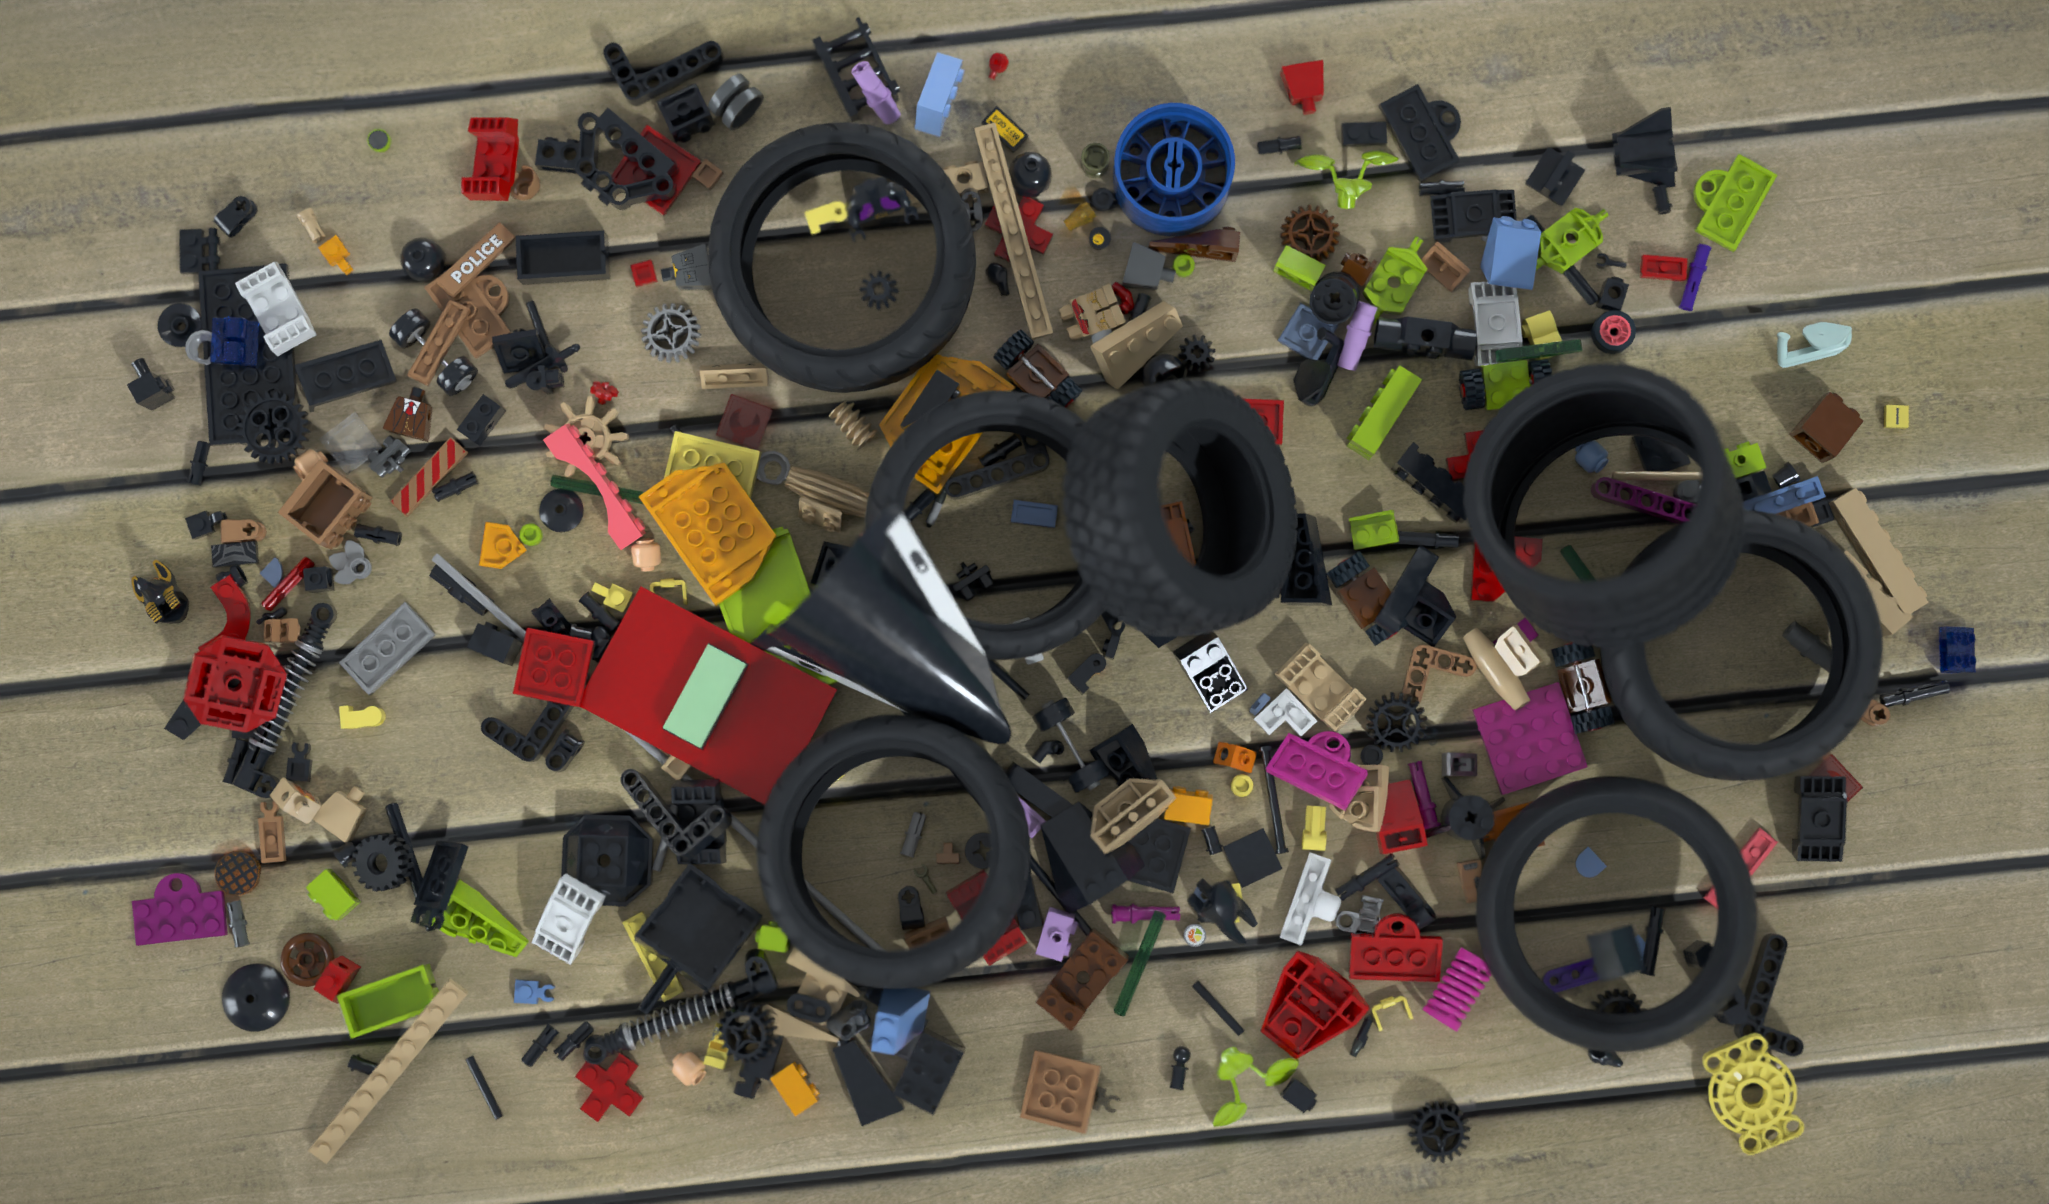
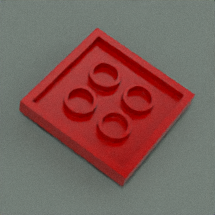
M646 125L640 135L672 160L678 168L671 176L676 185L674 197L670 200L656 199L644 202L665 216L702 162ZM631 146L628 153H635L638 150V146ZM625 156L611 175L617 185H627L655 178V176L646 175L638 162H631ZM647 160L644 167H652L655 160ZM662 183L659 186V191H666L669 184Z
M527 628L512 694L580 707L594 641Z

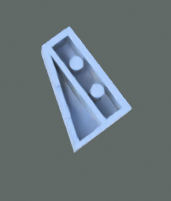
M937 52L917 104L916 130L940 137L946 117L948 118L951 110V101L955 100L957 95V83H961L965 70L961 69V59Z

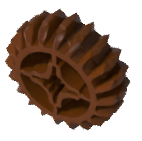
M1311 205L1307 206L1306 211L1302 206H1299V214L1292 210L1290 213L1291 217L1286 216L1284 219L1287 224L1281 225V229L1286 231L1280 233V238L1286 239L1282 241L1281 245L1284 247L1287 245L1311 258H1315L1319 262L1322 261L1321 256L1327 260L1329 258L1328 252L1334 253L1335 248L1333 246L1339 243L1335 238L1340 236V232L1334 231L1339 225L1338 223L1331 224L1335 217L1332 215L1327 218L1328 210L1326 209L1323 213H1320V206H1316L1315 211H1312ZM1306 219L1305 228L1292 231L1293 226L1297 222ZM1314 220L1320 222L1324 226L1326 231H1324V229L1317 228L1314 224ZM1309 226L1311 235H1313L1311 242L1309 236L1306 234L1309 229ZM1327 238V243L1322 248L1314 250L1316 241ZM1294 239L1302 241L1305 244L1306 250L1300 248Z

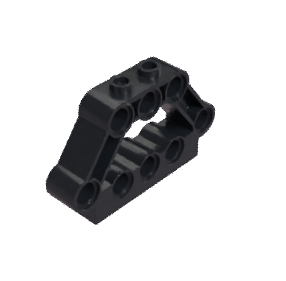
M609 108L600 117L592 112L583 113L579 117L577 123L580 129L579 154L574 168L583 180L581 182L582 186L590 192L595 190L599 194L597 198L606 206L611 204L618 210H626L631 205L656 199L670 200L674 197L676 185L671 176L678 168L659 149ZM589 122H595L593 129L586 130V125ZM621 132L619 139H611L613 133ZM603 133L605 135V138L612 147L621 148L629 161L638 162L646 175L655 176V178L627 185H616L608 172L599 171L598 168L600 134ZM631 146H638V150L635 153H628V149ZM647 160H655L652 167H644ZM586 165H592V170L589 173L582 172ZM609 179L606 187H599L601 180ZM662 183L669 184L666 191H659V186ZM619 193L626 194L625 199L622 201H616V196Z

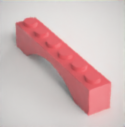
M565 424L543 439V441L556 459L566 461L578 467L596 484L607 508L608 533L618 548L622 550L646 534L644 531L646 527L639 517L635 518L631 511L633 509L626 499L623 500L618 494L620 490L616 483L609 481L605 475L607 471L600 462L597 463L592 457L594 453L590 446L583 444L579 438L581 436L579 430L574 425Z

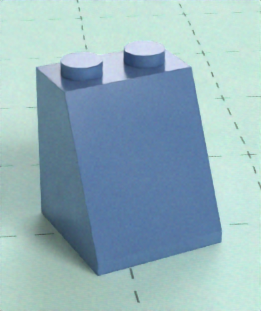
M1502 216L1501 218L1493 217L1480 268L1489 284L1533 289L1541 231L1534 221L1529 219L1516 221L1507 216Z
M913 987L884 988L877 1012L871 1051L894 1055L923 1032L930 991Z

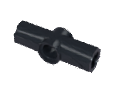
M437 564L433 567L429 576L446 588L451 596L461 603L467 604L481 616L489 612L488 609ZM465 577V578H466L468 581H470L475 587L477 586L475 583H473L471 580H469L467 577ZM483 593V594H484L486 597H488L493 603L495 602V601L492 600L489 596H487L485 593Z

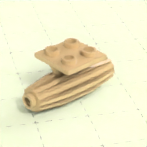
M795 466L791 467L785 481V487L801 496L799 499L798 517L803 522L820 525L828 532L836 531L840 533L842 513L865 518L869 493L852 483L820 471Z

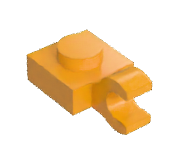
M337 235L318 247L332 267L337 264L346 275L354 271L346 260L350 253Z

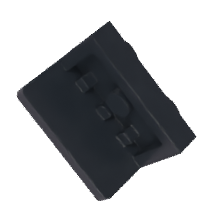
M1548 147L1525 184L1557 205L1563 206L1585 172V169L1572 161L1575 154L1569 150L1563 156Z

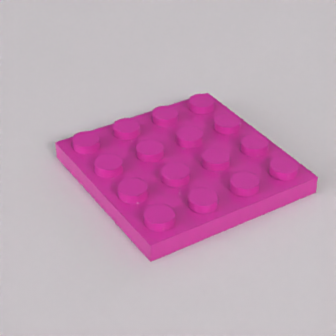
M1559 682L1526 692L1530 702L1517 711L1505 700L1472 710L1501 795L1588 767L1577 734L1574 732L1571 716Z

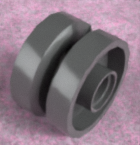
M736 74L725 81L712 96L708 104V109L716 117H722L723 124L731 131L744 125L756 113L764 99L763 94L756 87L749 88L750 82L742 74Z

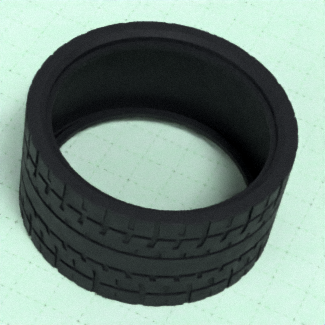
M1610 363L1578 366L1571 370L1566 369L1533 383L1531 387L1525 388L1509 400L1498 411V414L1490 420L1474 446L1475 450L1471 453L1464 480V508L1472 537L1517 609L1528 620L1535 623L1536 626L1549 634L1553 633L1555 637L1568 642H1574L1575 644L1595 645L1596 647H1624L1657 639L1660 636L1677 630V627L1687 624L1713 602L1712 599L1717 597L1736 567V560L1739 559L1745 534V510L1740 488L1711 417L1706 413L1700 402L1695 397H1692L1690 392L1666 376L1657 375L1656 372L1641 367ZM1613 436L1647 437L1662 441L1681 450L1700 467L1699 494L1687 524L1678 537L1663 552L1637 569L1602 580L1574 581L1553 577L1537 571L1516 556L1514 535L1516 519L1527 491L1547 466L1566 452L1582 444Z

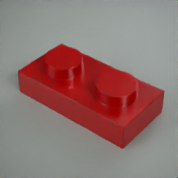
M1643 254L1641 256L1640 278L1684 282L1686 280L1688 258Z

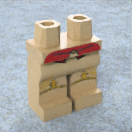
M1110 283L1098 290L1069 300L1068 305L1059 309L1063 322L1074 318L1076 325L1066 328L1070 341L1081 338L1082 341H1085L1097 332L1107 329L1114 331L1126 323Z

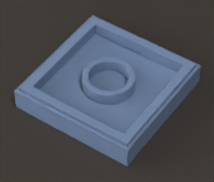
M1300 303L1277 341L1306 359L1318 360L1328 343L1326 340L1318 339L1317 332L1319 328L1324 327L1334 333L1338 324H1326L1318 320L1312 313L1311 308Z

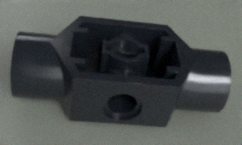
M1408 316L1397 319L1378 317L1373 347L1402 351L1407 356L1425 354L1426 358L1439 359L1440 356L1472 361L1477 331L1460 328L1453 322ZM1421 336L1426 337L1428 342L1424 341Z

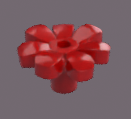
M595 381L590 387V393L595 394L598 398L597 402L601 405H605L607 401L612 400V397H618L619 394L616 387L609 386V382H602L601 384L599 381Z

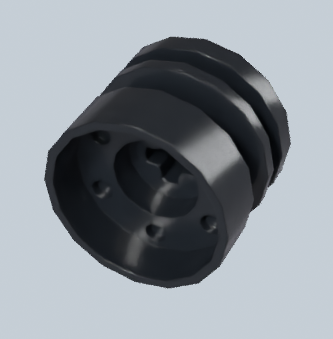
M1333 271L1325 274L1318 280L1310 295L1312 313L1318 320L1326 324L1336 325L1345 322L1352 316L1360 300L1358 283L1351 275L1344 272ZM1339 292L1340 296L1336 300L1333 299V294Z

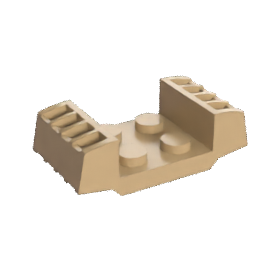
M1305 642L1275 673V676L1319 720L1333 732L1337 733L1363 707L1367 700L1356 688L1353 689L1320 657L1321 654L1311 644Z

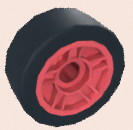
M1618 310L1603 313L1595 320L1591 328V338L1594 345L1600 351L1607 354H1617L1624 351L1632 344L1636 336V327L1632 318L1623 311ZM1615 328L1616 336L1611 335L1610 330Z

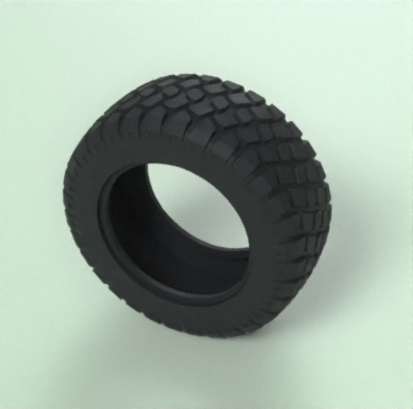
M1182 379L1149 385L1124 394L1099 408L1092 414V417L1086 420L1081 427V432L1076 435L1071 446L1072 452L1068 454L1065 466L1067 474H1064L1062 489L1065 497L1062 498L1063 514L1067 518L1064 523L1067 538L1071 539L1070 548L1075 561L1079 562L1078 569L1085 582H1089V588L1098 601H1102L1103 606L1113 616L1118 617L1121 622L1131 628H1135L1137 631L1154 636L1179 637L1211 633L1212 631L1232 627L1235 624H1240L1253 618L1266 609L1267 605L1271 604L1288 577L1297 539V531L1295 530L1297 528V509L1294 507L1296 499L1294 487H1291L1290 483L1292 479L1288 465L1284 463L1285 457L1279 444L1276 445V438L1268 425L1265 426L1263 418L1240 395H1235L1234 391L1223 385L1219 386L1215 382L1200 379ZM1166 452L1172 455L1185 469L1200 503L1203 521V540L1201 552L1195 566L1177 548L1169 533L1162 512L1160 472Z

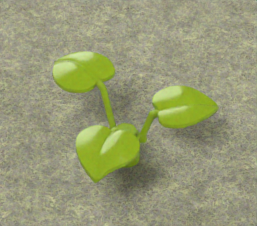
M1381 151L1363 153L1361 158L1365 161L1356 179H1337L1333 165L1335 160L1323 155L1302 157L1295 161L1294 165L1298 164L1312 170H1324L1327 168L1331 170L1335 193H1338L1337 206L1343 209H1352L1355 207V200L1362 193L1372 188L1371 182L1362 179L1367 165L1371 163L1374 165H1387L1398 161L1399 157Z
M1230 1047L1223 1051L1221 1055L1222 1061L1218 1069V1077L1221 1080L1231 1079L1236 1099L1234 1102L1224 1104L1219 1109L1213 1120V1126L1220 1127L1232 1124L1246 1113L1247 1105L1244 1102H1240L1241 1099L1235 1077L1238 1074H1241L1250 1067L1262 1078H1266V1086H1277L1287 1081L1294 1074L1299 1064L1298 1058L1278 1060L1269 1067L1267 1073H1263L1252 1064L1253 1058L1250 1054L1241 1053L1236 1047Z

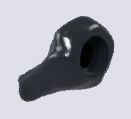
M996 262L991 263L985 270L991 283L998 286L1001 296H1008L1010 291L1007 282V268Z
M604 626L594 627L591 632V640L594 641L595 648L591 659L597 663L601 660L604 651L611 641V636Z
M1588 1049V1056L1595 1064L1599 1063L1600 1065L1612 1067L1623 1066V1061L1616 1052Z

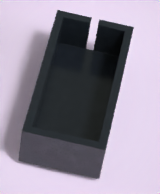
M604 230L516 236L517 279L522 285L610 280V260L607 257L609 256V236Z

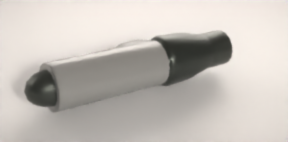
M945 487L941 489L934 499L933 506L926 520L928 528L935 524L941 507L945 502L947 494Z

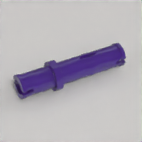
M1698 244L1694 260L1690 262L1689 268L1691 270L1679 308L1682 310L1693 311L1703 273L1707 271L1706 263L1711 247L1708 245Z

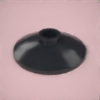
M177 303L170 305L159 316L157 323L158 333L167 344L173 347H185L190 335L202 330L201 317L193 307L187 304ZM185 323V329L180 331V325Z
M559 488L550 491L543 497L539 507V514L547 528L563 533L571 531L579 525L583 518L584 506L582 500L575 492ZM562 505L564 507L563 512L557 513V507Z

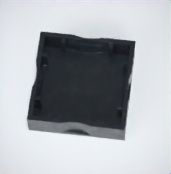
M689 863L670 888L665 900L653 910L635 934L634 941L708 993L762 921L763 915L738 897L724 891L713 879Z

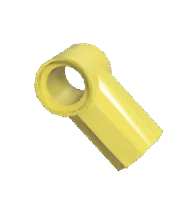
M1306 806L1305 829L1302 832V849L1325 851L1327 838L1325 831L1326 807Z

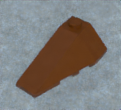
M1223 227V229L1150 241L1149 249L1161 253L1187 254L1191 257L1236 262L1239 253L1240 232L1236 231L1233 227Z

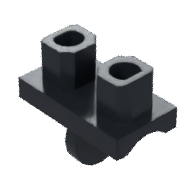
M545 365L538 366L539 371L530 372L526 377V384L531 390H543L547 395L554 394V388L565 387L564 375L558 369L549 370Z
M962 562L960 565L963 570L956 575L959 580L966 575L968 577L955 584L953 588L966 601L971 600L977 596L971 586L976 581H979L984 590L994 585L989 567L985 565L971 574L972 571L978 568L975 562L968 567Z
M550 598L540 607L531 610L532 614L547 632L562 635L569 634L567 629L572 627L570 622Z

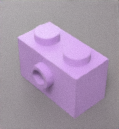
M1049 907L1036 954L1061 962L1063 955L1068 956L1072 944L1068 942L1069 935L1075 934L1078 922L1074 921L1075 914H1069L1066 911Z

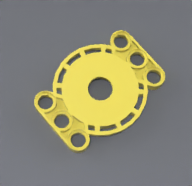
M1751 1033L1710 1050L1702 1058L1703 1066L1709 1073H1712L1708 1086V1099L1711 1109L1726 1128L1741 1134L1738 1141L1739 1146L1748 1155L1757 1154L1800 1136L1804 1131V1123L1797 1115L1792 1114L1797 1100V1087L1794 1077L1779 1058L1766 1053L1768 1048L1767 1041L1759 1033ZM1754 1039L1762 1040V1046L1758 1050L1750 1048V1043ZM1732 1048H1739L1741 1050V1055L1736 1059H1731L1728 1055ZM1711 1057H1717L1720 1060L1719 1065L1715 1068L1707 1065V1061ZM1770 1059L1777 1062L1782 1067L1778 1069L1776 1066L1770 1063ZM1786 1072L1789 1075L1791 1081L1790 1085H1788V1082L1784 1077ZM1714 1083H1717L1716 1095L1713 1096ZM1749 1083H1757L1763 1088V1096L1756 1103H1748L1742 1098V1089ZM1792 1092V1099H1791V1103L1789 1104V1102H1790V1093ZM1714 1102L1718 1103L1722 1110L1720 1114L1716 1111ZM1724 1119L1731 1121L1735 1124V1127L1728 1124ZM1796 1120L1799 1123L1795 1131L1787 1130L1786 1126L1789 1121ZM1769 1129L1777 1131V1137L1773 1140L1765 1138V1133ZM1748 1138L1756 1140V1145L1751 1149L1744 1147V1141Z

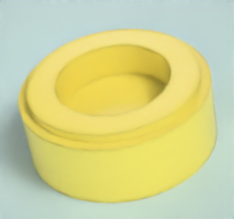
M1244 774L1235 776L1230 784L1231 791L1239 797L1249 795L1253 790L1252 779Z

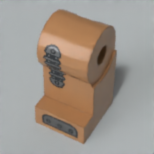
M1479 859L1457 863L1460 882L1467 904L1475 903L1477 899L1482 869Z

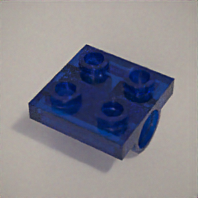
M239 317L212 318L210 363L256 367L259 321H248L245 318Z
M1939 627L1940 673H1976V637L1974 628Z

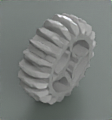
M671 303L670 309H668L666 304H663V311L655 307L654 311L657 314L654 316L651 313L647 314L651 320L643 321V324L648 328L641 329V333L646 335L641 339L644 343H647L645 345L647 351L652 349L650 353L652 357L658 355V360L663 361L666 356L667 363H671L672 357H674L678 363L680 362V355L684 359H688L686 352L689 351L692 354L695 352L691 347L692 345L699 346V342L694 340V338H701V334L694 331L699 330L701 327L699 324H694L698 319L696 316L690 317L692 314L691 310L688 309L684 312L683 305H680L676 310L675 303ZM671 317L683 319L688 326L674 325ZM664 320L663 328L654 334L656 326ZM670 327L674 330L673 341L668 336ZM688 333L686 341L679 347V339ZM655 341H668L671 350L660 348L656 345Z

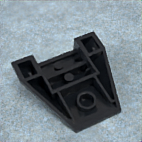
M1079 801L1040 825L1056 892L1069 914L1097 901L1130 880L1146 866L1134 846L1128 841L1122 846L1104 854L1090 836L1093 812Z

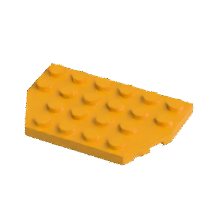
M936 354L926 365L919 369L879 426L891 447L904 432L901 429V423L936 370H939L960 384L959 391H961L959 397L983 391H1012L1015 386L980 361L963 360ZM984 432L964 436L945 445L927 459L919 468L914 478L935 494H938Z
M725 463L701 466L688 470H676L639 496L716 606L754 579L777 537Z

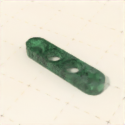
M1581 339L1500 349L1495 351L1496 362L1502 363L1572 354L1583 350Z

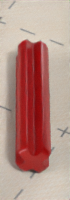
M304 557L262 601V606L266 610L272 611L304 577L303 569L313 568L314 562L310 558Z

